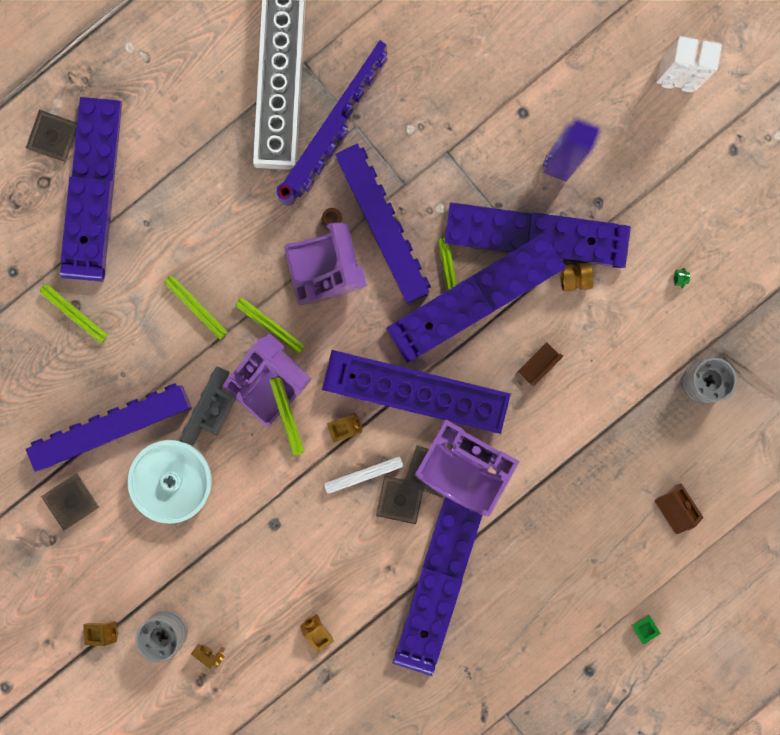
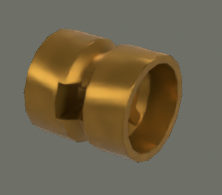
M580 263L577 267L573 264L565 265L566 268L560 271L562 291H575L577 287L580 290L593 289L594 279L591 263Z

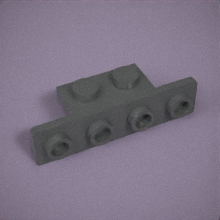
M216 366L215 370L211 373L210 380L201 393V398L196 408L192 411V416L182 432L180 441L194 445L202 428L215 435L219 434L236 400L235 397L221 391L222 385L230 373L229 371Z

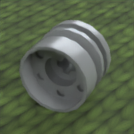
M719 358L695 362L687 368L683 376L685 392L692 400L698 403H712L725 400L732 395L736 388L737 377L735 370L728 362ZM704 378L709 382V385H706V382L703 381Z
M165 610L155 613L138 629L135 639L137 649L149 661L162 662L174 656L186 641L188 633L186 623L181 616L172 611ZM163 630L166 631V633H165L166 637L163 636V633H164V632H162Z

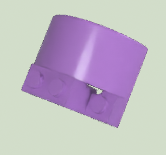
M330 223L327 225V228L331 230V233L306 241L289 243L284 246L298 305L311 304L324 298L343 296L367 286L363 268L358 266L347 224Z
M270 333L265 338L259 339L251 347L244 360L222 385L266 427H269L280 415L270 379L276 376L281 377L289 404L312 379L282 351L285 347Z
M445 420L415 475L424 484L448 499L478 514L490 516L520 461L502 451L494 449L466 433L464 429ZM451 444L452 447L448 449L445 445ZM492 467L496 474L490 473L487 470Z

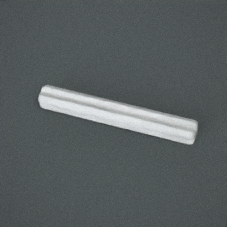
M396 457L326 482L324 484L327 493H332L402 468V460L400 457Z

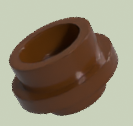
M328 208L322 214V222L326 227L330 223H341L342 214L336 208Z

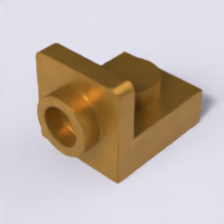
M356 413L326 423L333 443L363 432L361 420L357 417Z
M317 614L306 619L300 625L304 637L317 653L334 642L333 637L324 627Z
M116 621L83 624L85 645L106 646L117 642L118 631Z
M198 644L191 655L211 669L214 664L218 667L225 656L222 653L225 648L221 647L214 656L212 654L213 651L209 647Z

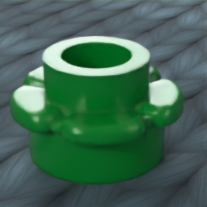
M685 268L675 270L673 276L674 285L684 288L685 284H689L690 273Z

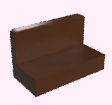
M546 342L517 372L531 386H535L560 361L563 355L561 353L558 354Z
M682 483L674 486L667 494L655 499V503L675 534H680L696 527L704 518Z

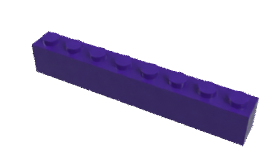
M576 118L571 124L567 123L545 157L542 165L546 167L544 173L567 182L592 152L601 128Z
M357 143L336 153V159L406 304L428 295V289L431 288L427 277L422 278L419 270L422 267L418 259H413L410 253L413 251L409 240L405 241L401 234L404 230L400 221L395 222L393 218L395 211L391 203L387 204L384 199L386 192L382 184L378 185L375 180L378 176L374 167H369L366 159L369 157L364 147L360 148Z
M171 384L164 387L165 391L158 394L157 391L145 395V400L139 402L138 399L126 403L127 407L121 410L119 407L107 411L108 415L104 417L96 415L89 418V423L81 425V423H77L69 427L70 431L65 433L57 431L50 434V439L43 441L41 438L31 442V447L26 448V452L34 472L56 465L191 409L192 406L183 385Z

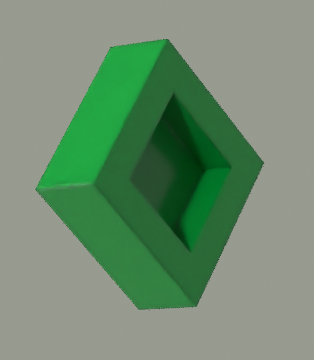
M650 615L631 625L642 644L661 634Z

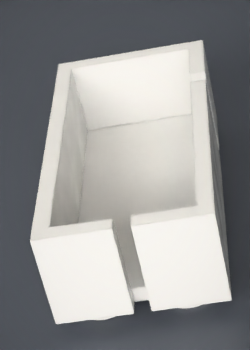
M679 36L660 60L656 83L662 84L664 88L679 87L685 92L697 91L718 70L722 44L702 41L699 60L696 63L695 57L699 40Z

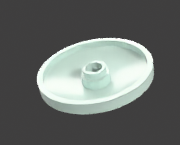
M178 440L159 441L144 448L134 459L128 474V490L132 502L143 515L160 523H178L197 514L206 504L212 488V474L205 457L192 445Z

